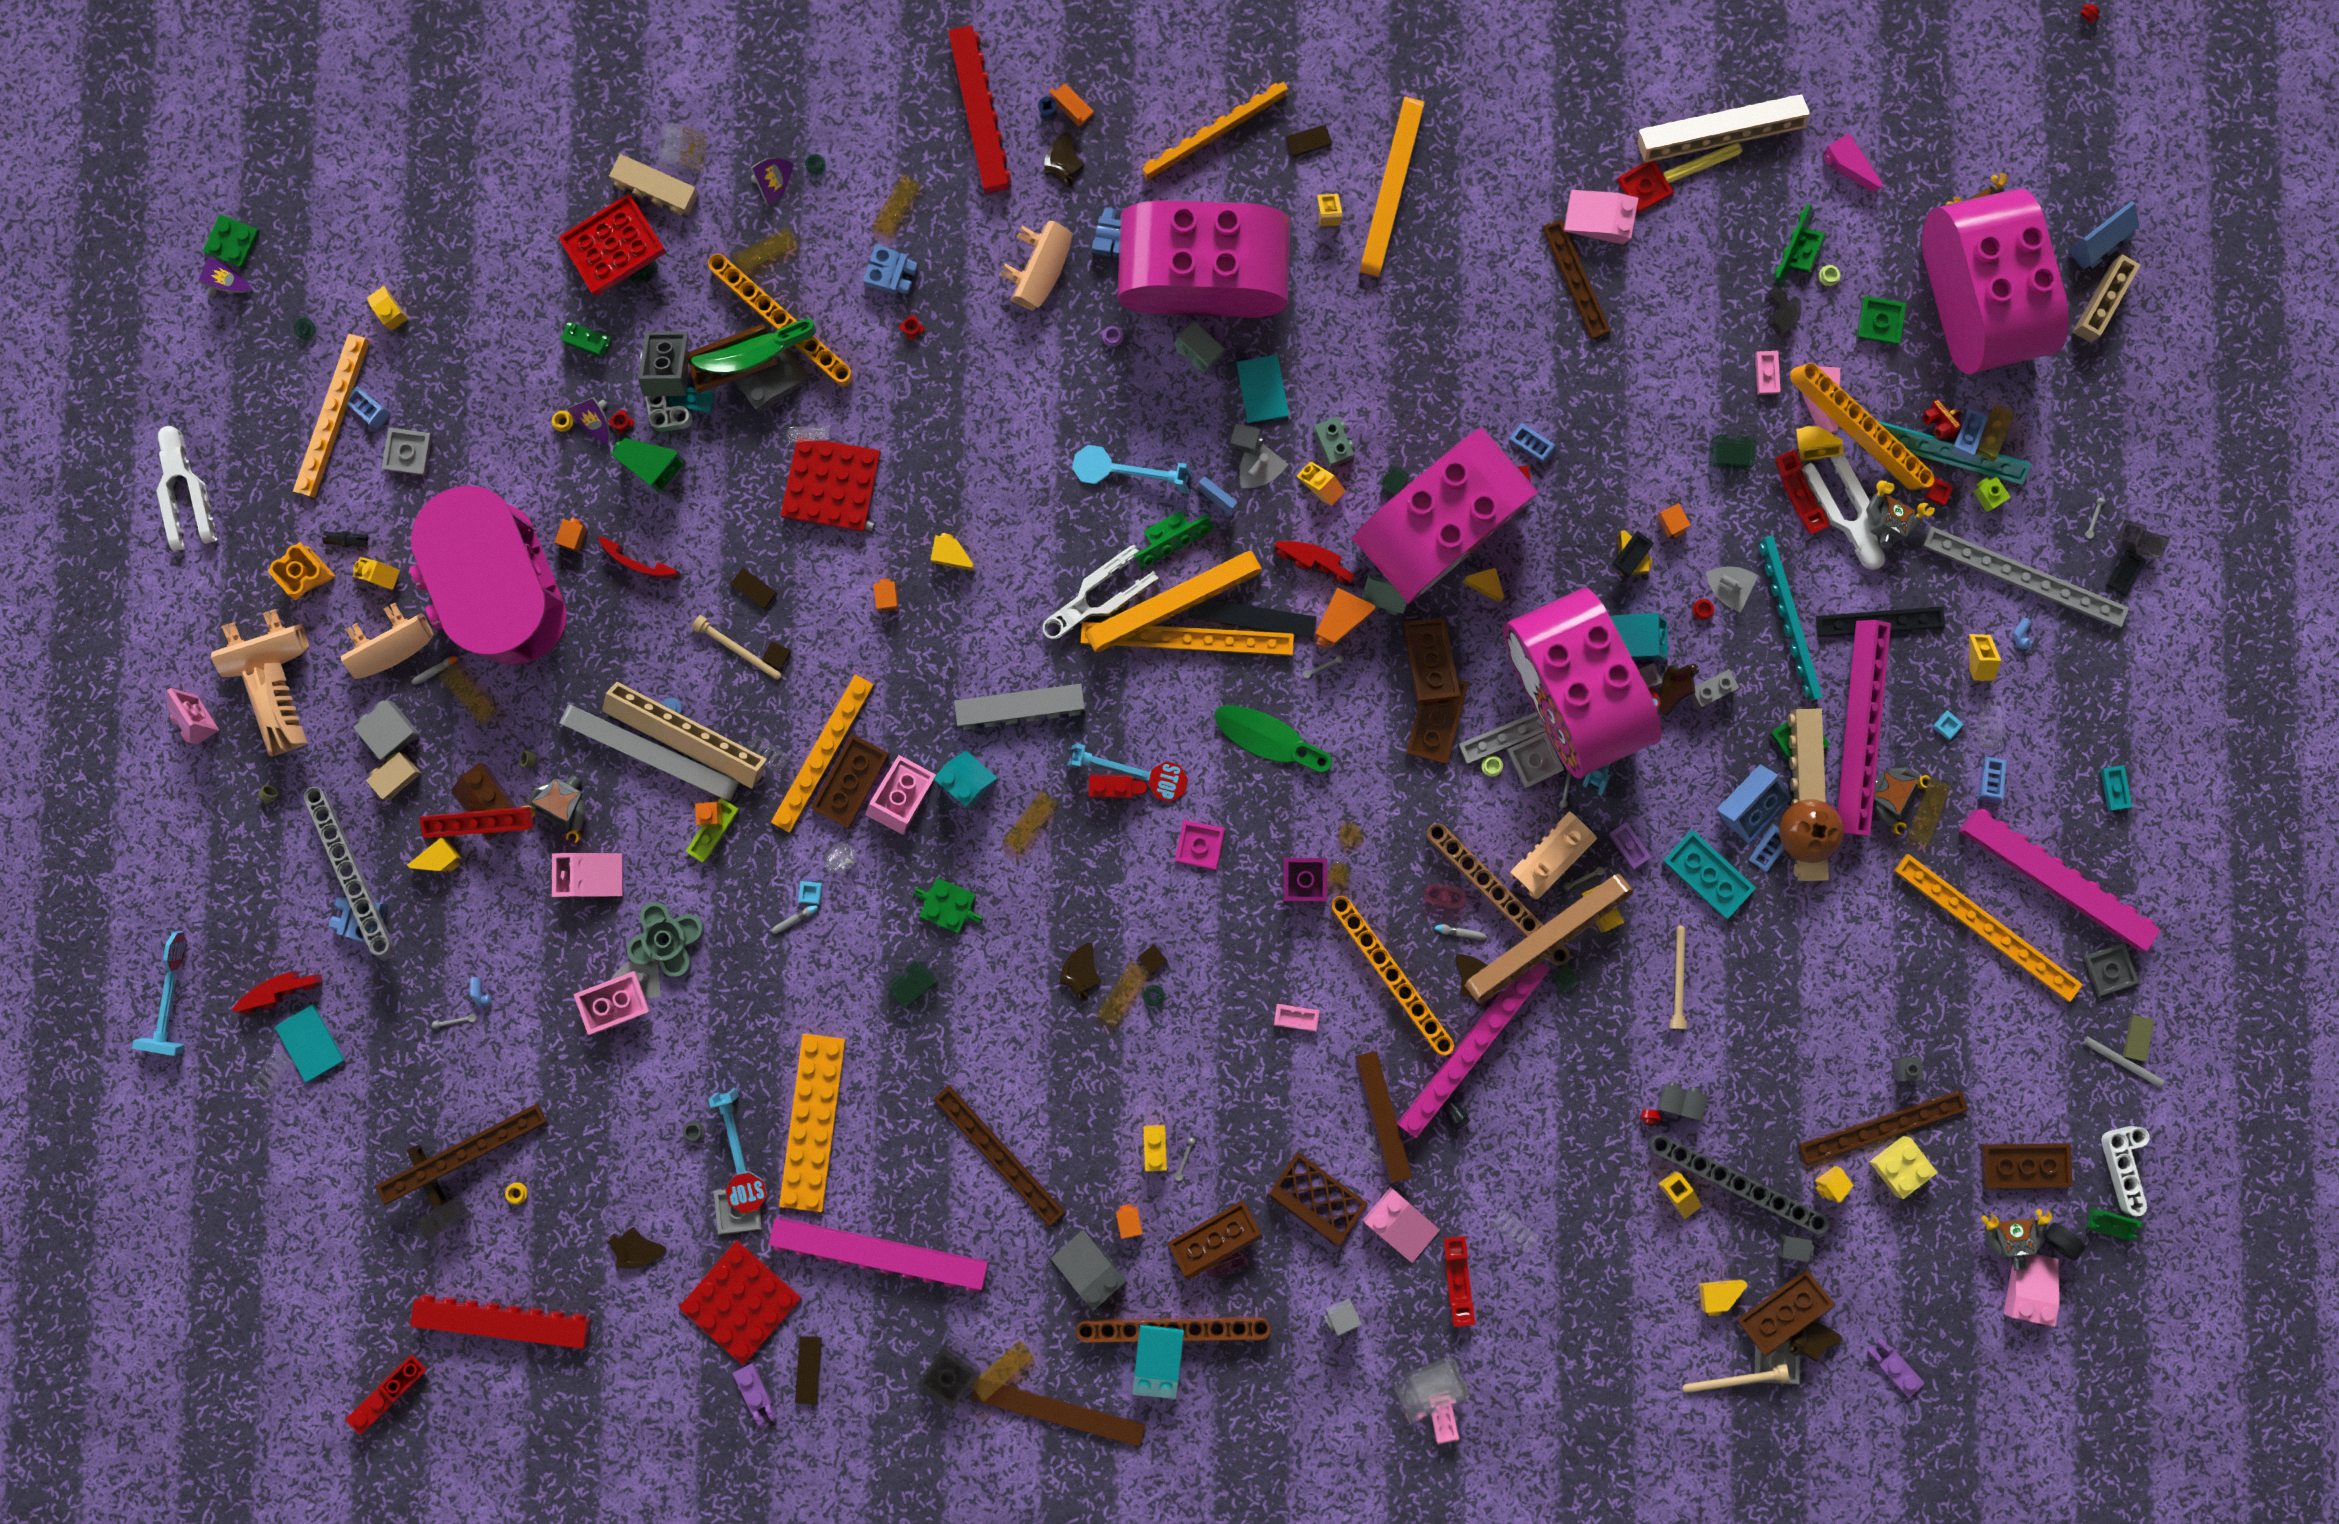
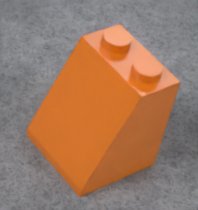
M1337 587L1313 637V640L1316 641L1315 644L1323 649H1327V647L1333 648L1368 619L1376 606Z

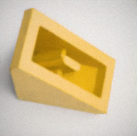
M1338 194L1317 195L1319 227L1340 226L1342 210Z
M1496 568L1468 575L1462 582L1499 603L1504 598Z

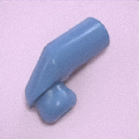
M2023 618L2013 632L2016 646L2020 649H2029L2032 646V641L2026 634L2032 625V621L2028 618Z
M470 978V997L478 1007L490 1006L492 1003L491 997L489 995L483 996L481 992V978Z

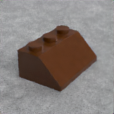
M478 763L463 774L451 789L466 812L517 808L487 765ZM500 832L483 833V835L490 841Z

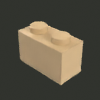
M399 752L389 756L386 760L387 763L382 767L375 768L366 780L382 800L389 801L421 774L419 769L404 753Z

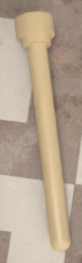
M699 615L692 624V630L698 634L700 632L708 634L774 679L779 680L782 677L778 670L712 628L708 619L702 615Z
M1678 926L1676 929L1674 1015H1672V1020L1669 1021V1028L1687 1029V1020L1683 1016L1685 928L1683 926Z
M1784 1364L1777 1365V1368H1773V1371L1683 1385L1682 1389L1685 1393L1770 1380L1787 1383L1790 1382L1787 1366Z

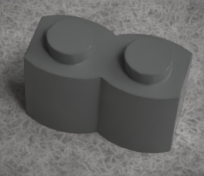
M1669 1081L1668 1085L1662 1084L1657 1105L1658 1110L1702 1121L1708 1095L1702 1094V1089L1690 1087L1689 1090L1681 1088L1682 1084Z

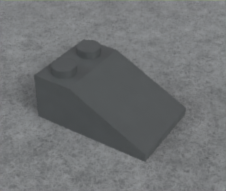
M688 331L646 332L638 375L643 396L686 395L688 382Z
M786 348L776 356L778 364L734 380L759 414L765 412L810 379V376L789 348Z
M1084 1229L1051 1258L1093 1311L1126 1282V1277Z

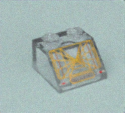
M662 122L658 164L663 171L704 175L709 134L684 124Z

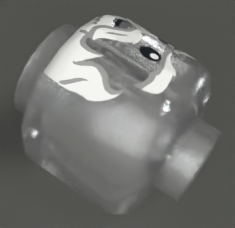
M837 843L826 852L825 867L831 873L844 874L855 865L857 853L850 844Z

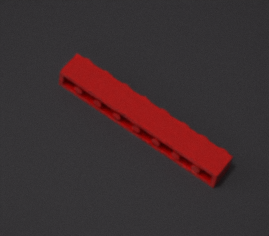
M973 25L948 30L984 193L990 194L1008 190V183L1012 182L1010 171L1004 168L1007 158L1005 150H1000L999 143H1003L1001 131H996L995 124L999 122L996 110H991L990 104L994 103L992 91H987L986 84H990L987 71L983 72L982 65L985 64L983 51L978 52L977 45L981 44L979 33L974 32Z
M423 1294L422 1297L415 1299L413 1302L410 1327L581 1349L588 1346L592 1319H587L585 1314L575 1313L572 1317L564 1316L565 1312L551 1311V1314L543 1313V1309L530 1308L529 1311L521 1310V1306L509 1305L508 1308H501L499 1303L488 1302L485 1306L478 1305L479 1301L465 1300V1303L457 1302V1298L444 1297L443 1300L435 1299V1295Z

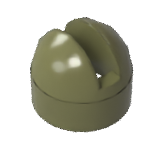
M524 750L520 756L521 767L532 768L536 766L535 758H538L536 753Z
M264 785L259 791V800L264 801V804H270L277 798L278 791L272 786ZM272 792L273 796L267 795V793Z

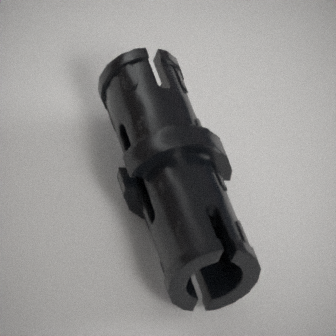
M324 531L322 534L326 536L322 537L323 544L341 545L345 548L349 546L368 547V543H365V541H368V534H354L348 531H342V533Z

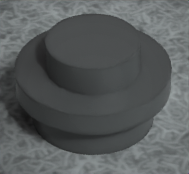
M690 1121L683 1127V1136L689 1142H698L705 1134L704 1126L699 1121Z

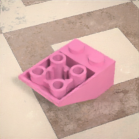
M623 853L552 854V897L623 896Z

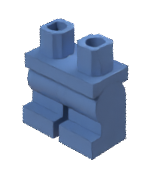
M1105 207L1102 217L1099 216L1092 253L1111 257L1112 247L1115 244L1113 256L1119 258L1120 220L1115 219L1116 210L1113 208Z
M875 244L870 264H868L863 279L864 286L897 295V292L909 294L912 283L902 279L904 273L915 276L918 264L909 260L906 254Z
M337 897L335 908L343 910L341 918L332 916L328 927L337 931L336 934L366 943L348 899ZM375 902L384 921L388 904ZM364 907L361 914H366L370 907ZM373 925L369 932L374 933L378 925Z

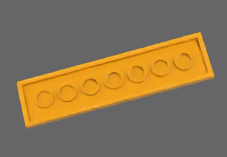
M802 1034L779 1207L823 1212L846 1039Z

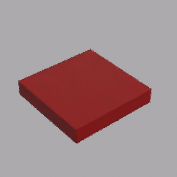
M1656 161L1645 162L1617 177V181L1624 193L1638 198L1637 214L1674 194Z

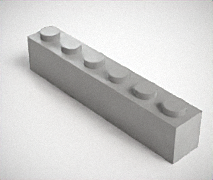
M1082 684L954 700L957 726L959 728L963 727V731L974 730L976 725H984V728L996 727L998 722H1005V725L1018 724V720L1026 719V722L1039 721V717L1047 716V719H1058L1060 714L1068 713L1069 717L1080 716L1081 711H1085Z

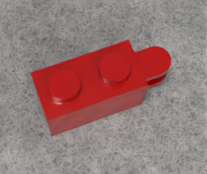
M1089 775V798L1132 799V795H1143L1147 791L1146 783L1143 781H1132V776Z

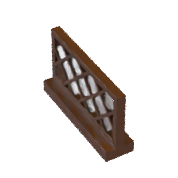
M764 323L688 352V363L698 394L778 364L775 356L750 370L721 376L722 374L719 373L710 374V372L701 370L691 363V359L695 356L722 350L768 334ZM704 379H710L708 382L701 384Z
M1299 1152L1294 1155L1273 1187L1266 1194L1336 1247L1342 1244L1344 1237L1368 1204ZM1298 1158L1306 1164L1307 1173L1295 1174L1294 1164ZM1309 1166L1315 1171L1310 1172ZM1291 1170L1292 1175L1286 1176L1288 1172ZM1319 1173L1322 1175L1324 1186L1312 1187L1310 1174ZM1307 1175L1309 1188L1298 1190L1296 1177ZM1285 1178L1293 1179V1191L1286 1192L1279 1186ZM1327 1180L1333 1184L1327 1185ZM1337 1186L1341 1190L1342 1199L1330 1200L1328 1187ZM1325 1188L1327 1201L1315 1203L1313 1190ZM1310 1190L1312 1203H1301L1298 1192ZM1344 1192L1350 1197L1345 1198ZM1290 1193H1295L1296 1198L1290 1195ZM1354 1199L1361 1204L1356 1212L1348 1213L1345 1200ZM1342 1201L1344 1214L1333 1216L1331 1203ZM1327 1203L1329 1216L1321 1218L1317 1215L1316 1205ZM1307 1206H1312L1313 1211L1309 1209ZM1345 1216L1346 1227L1340 1232L1335 1228L1333 1218Z

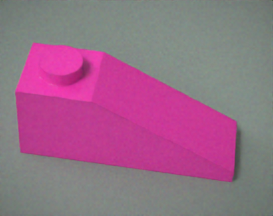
M1850 133L1833 142L1824 150L1826 164L1832 165L1833 169L1873 193H1876L1883 186V183Z

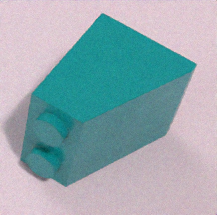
M1660 613L1610 616L1633 660H1668V619Z
M964 751L948 761L933 779L971 810L998 778L970 753Z

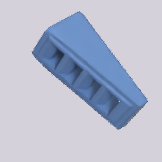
M356 386L353 389L348 406L369 425L378 429L391 413L360 387ZM357 394H361L363 397L356 405L352 404L351 401ZM367 400L368 403L360 410L359 408ZM372 406H374L375 408L367 416L366 413L368 412V410Z
M1523 423L1518 426L1509 438V441L1543 466L1556 451L1555 444ZM1525 431L1527 434L1520 442L1516 438L1518 435L1520 437L1521 434ZM1532 436L1534 439L1528 446H1526L1525 443ZM1540 442L1541 444L1536 451L1532 450L1536 443ZM1544 447H1547V450L1543 453V455H1540V452L1544 449Z
M1984 757L1977 800L1993 804H1999L2003 800L2007 760ZM1989 763L1998 764L1993 766L2000 767V771L1989 769ZM1988 773L1998 775L1999 777L1998 779L1988 777ZM1988 782L1997 784V787L1987 786Z
M1773 823L1749 858V861L1766 872L1784 850L1782 843L1772 837L1775 833L1779 835V827ZM1770 840L1778 845V847L1775 849L1767 843ZM1765 847L1773 852V855L1770 856L1762 850ZM1759 854L1769 860L1766 865L1759 862L1761 861L1757 858Z

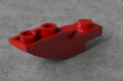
M1278 541L1274 545V549L1277 550L1276 554L1285 560L1287 557L1295 561L1294 565L1303 571L1305 568L1310 571L1313 564H1316L1318 571L1326 575L1329 572L1335 576L1334 580L1344 586L1346 583L1351 585L1356 576L1338 565L1342 559L1341 556L1320 546L1296 541Z
M291 971L273 977L256 986L242 997L232 1008L233 1012H242V1015L255 1013V1008L263 1007V1010L276 1008V1003L283 1002L282 996L296 994V989L303 988V991L316 989V984L323 983L321 974H314L300 978L298 971Z
M411 1354L345 1419L346 1422L359 1435H362L418 1381L427 1369Z

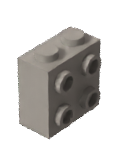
M389 700L377 703L374 706L375 710L369 715L365 714L357 721L358 724L353 727L375 755L383 761H386L392 754L401 751L420 735L397 705Z

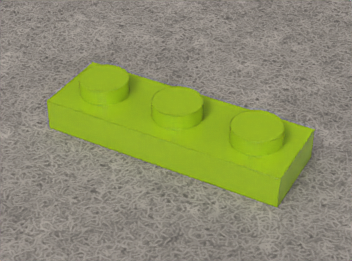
M720 798L718 803L722 804L723 825L701 827L685 851L702 863L707 861L740 810L723 798Z

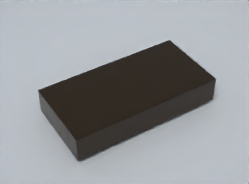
M1326 124L1286 136L1292 158L1332 145Z
M743 567L730 583V585L763 609H766L777 594L775 590Z

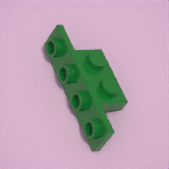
M1807 204L1805 209L1800 212L1798 226L1796 229H1793L1790 237L1791 242L1783 251L1781 265L1777 266L1774 278L1778 286L1782 288L1790 269L1811 274L1826 239L1824 232L1808 229L1815 214L1811 204Z
M1179 511L1144 530L1151 545L1134 554L1140 569L1152 565L1161 558L1170 555L1172 552L1214 530L1209 515L1206 514L1189 524L1182 512Z

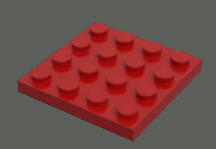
M630 193L558 237L594 297L599 296L667 253Z
M797 436L780 514L781 518L865 532L881 451Z
M736 1240L678 1308L744 1365L802 1297Z

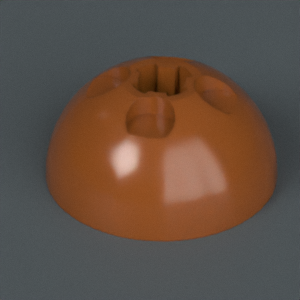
M1806 799L1796 802L1786 810L1780 821L1779 837L1784 849L1793 858L1801 862L1817 863L1827 860L1838 851L1844 838V824L1839 813L1828 803L1815 799Z

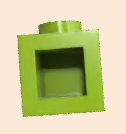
M1997 476L1991 480L1988 477L1976 484L1978 488L1973 491L1986 512L2011 498Z

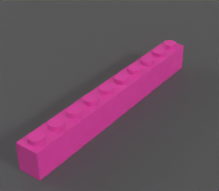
M1878 620L1856 621L1837 810L1844 824V834L1870 836L1891 628V623Z
M1984 809L1972 810L1960 828V833L2136 950L2148 951L2159 934L2160 929L2154 926L2156 924L2154 921L2147 917L2142 918L2136 914V909L2129 905L2124 906L2118 902V897L2111 893L2106 894L2100 890L2101 886L2093 881L2088 882L2083 879V875L2079 871L2068 869L2064 866L2065 863L2061 859L2050 857L2046 854L2047 851L2039 845H2032L2028 842L2026 836L2021 833H2014L2010 830L2008 824L1993 819L1990 812Z
M1540 962L1502 989L1398 1120L1397 1124L1415 1139L1550 968Z
M780 1217L774 1219L769 1245L774 1246L776 1251L786 1252L787 1249L794 1250L795 1254L799 1256L813 1254L817 1255L816 1259L829 1261V1258L838 1260L837 1263L842 1265L855 1263L859 1264L861 1269L871 1270L874 1267L879 1268L880 1272L885 1274L898 1272L901 1273V1277L914 1279V1276L922 1277V1281L927 1283H935V1280L944 1282V1286L956 1288L957 1285H960L970 1292H978V1290L983 1289L989 1263L984 1260Z

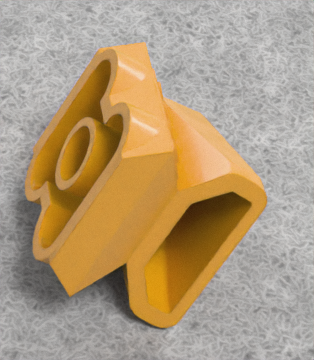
M301 542L290 546L286 554L281 559L273 561L268 569V573L295 601L305 592L335 577L309 546H304Z

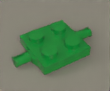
M936 878L933 887L928 892L916 887V892L913 893V896L924 900V906L919 915L920 918L959 934L967 920L980 924L983 916L971 912L976 894L940 878Z

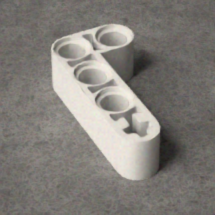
M646 396L649 421L657 431L680 430L688 428L692 424V415L685 407H669L668 396H661L662 401L657 405L654 404V399L658 396ZM680 414H686L684 421H677ZM659 417H665L663 424H656Z
M2128 1126L2106 1132L2102 1136L2101 1141L2121 1210L2129 1215L2141 1216L2147 1210V1203L2131 1150L2145 1146L2150 1138L2146 1129ZM2135 1131L2138 1133V1139L2136 1141H2134L2132 1137ZM2114 1137L2117 1138V1145L2115 1147L2112 1145ZM2120 1158L2123 1159V1166L2121 1168L2118 1166ZM2126 1179L2129 1180V1187L2127 1189L2124 1188Z

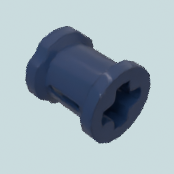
M1048 96L1041 98L1038 102L1040 117L1045 121L1054 120L1057 116L1056 101Z

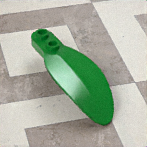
M802 319L777 330L775 333L765 334L722 350L695 356L691 359V363L695 367L711 373L732 374L747 371L769 361L786 348L812 338L816 333V327L811 319Z
M1235 705L1221 706L1214 713L1215 721L1222 732L1240 747L1257 756L1282 763L1296 762L1318 773H1325L1332 766V758L1329 753L1305 743L1297 732L1270 715ZM1300 750L1306 751L1305 757L1298 755ZM1324 759L1326 761L1325 765L1319 766L1318 760Z

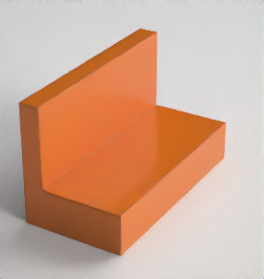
M1066 83L1057 91L1053 88L1049 90L1050 97L1056 101L1057 106L1078 127L1082 126L1094 114V111Z

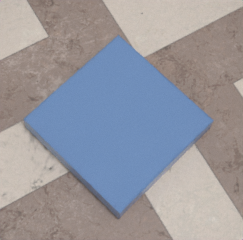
M1203 476L1199 481L1198 491L1232 516L1236 511L1237 501L1207 477Z

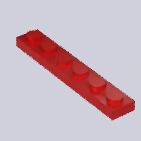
M530 807L424 815L419 817L423 838L518 831L534 828Z

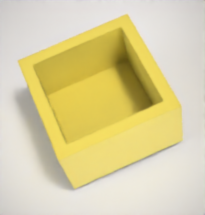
M1906 1136L1899 1138L1869 1161L1893 1194L1901 1199L1906 1198L1937 1174V1171L1911 1137Z

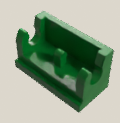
M573 322L567 323L560 338L565 345L603 359L612 339L608 335L606 336Z
M2091 1208L2086 1229L2129 1241V1239H2137L2138 1236L2134 1235L2135 1228H2141L2142 1222Z

